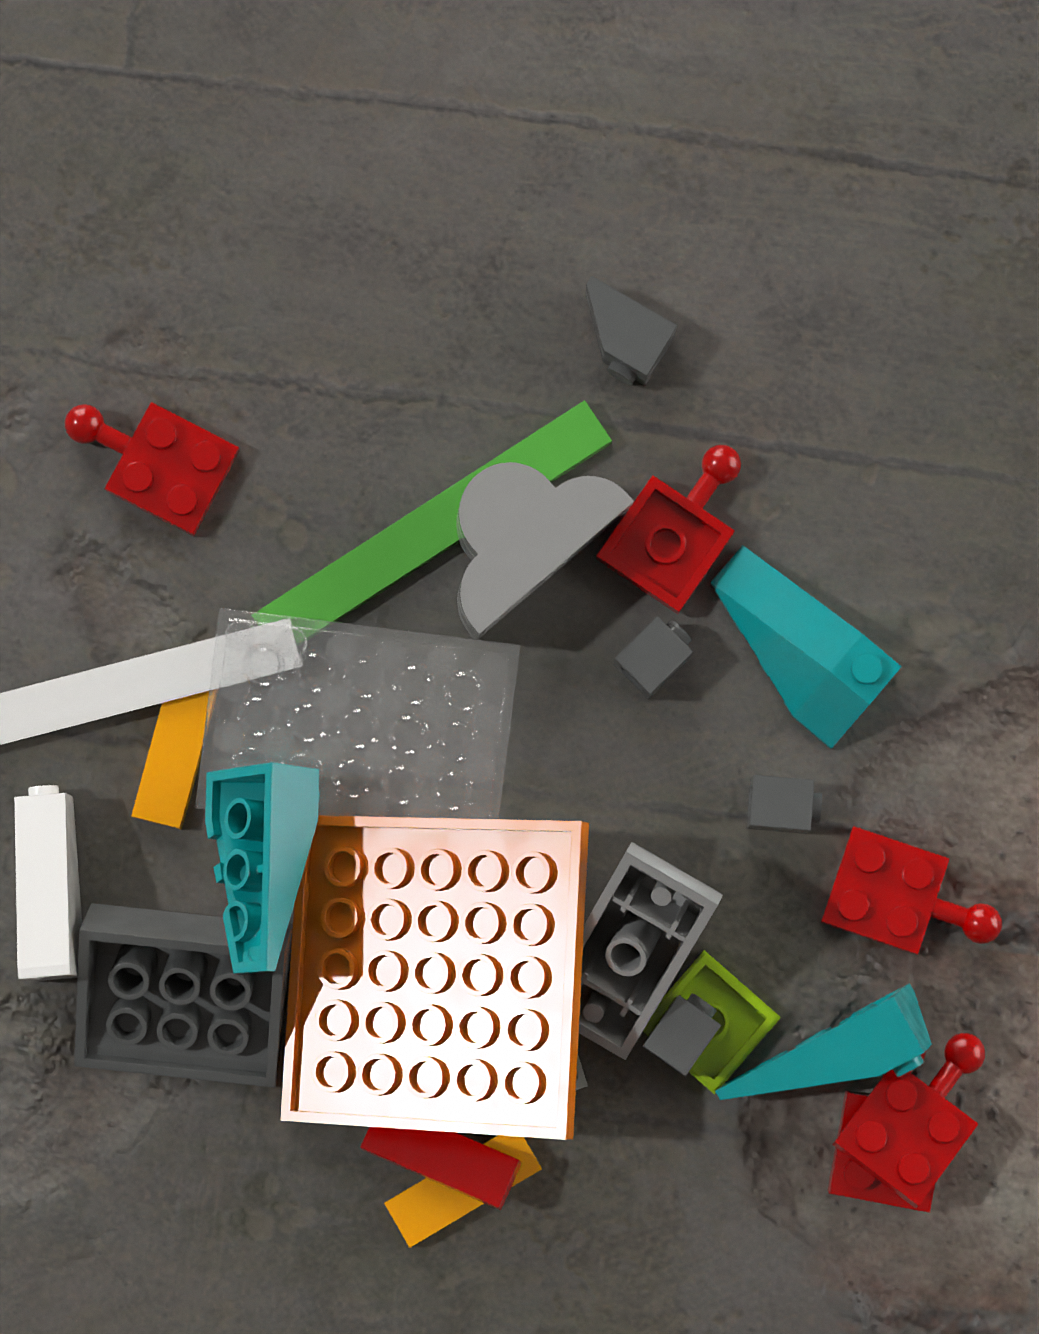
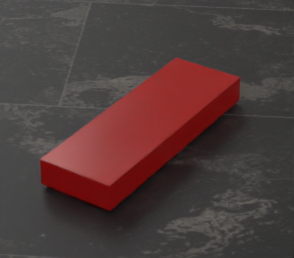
M369 1127L360 1146L363 1151L498 1210L502 1209L522 1164L519 1159L456 1132Z

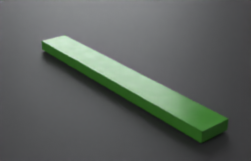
M584 400L255 612L252 616L259 626L291 618L297 642L300 646L458 544L456 519L460 501L469 482L482 470L499 463H521L536 469L552 483L611 445L612 440Z

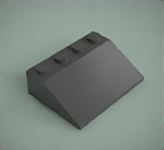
M91 903L79 930L74 1066L275 1088L290 969L293 924H288L275 972L235 974L232 969L223 917Z

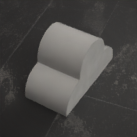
M499 463L478 473L463 492L456 519L460 545L471 560L463 575L457 597L459 616L467 632L477 641L623 516L633 504V499L614 482L596 476L572 478L555 488L542 473L521 463Z
M631 842L584 924L579 1033L626 1060L716 910L723 894Z

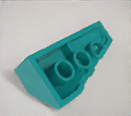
M743 545L710 583L736 627L744 635L757 656L765 674L771 679L784 700L783 703L791 716L830 749L833 748L902 667L864 634Z
M270 762L206 773L205 825L208 839H214L217 842L220 863L213 868L216 883L225 884L228 906L223 913V921L232 969L235 974L275 972L318 822L320 799L319 769Z
M908 983L852 1013L851 1016L841 1021L840 1025L817 1032L797 1044L795 1049L789 1052L787 1050L726 1082L715 1091L720 1100L871 1078L880 1076L892 1069L896 1076L899 1077L924 1063L921 1054L932 1043L911 984Z

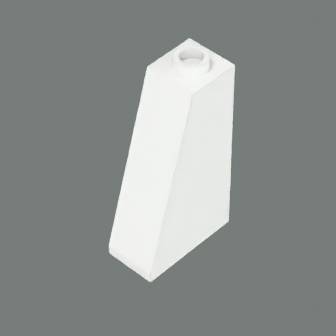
M58 785L29 787V796L14 797L18 979L46 981L78 978L79 930L82 925L73 796L67 793H59Z

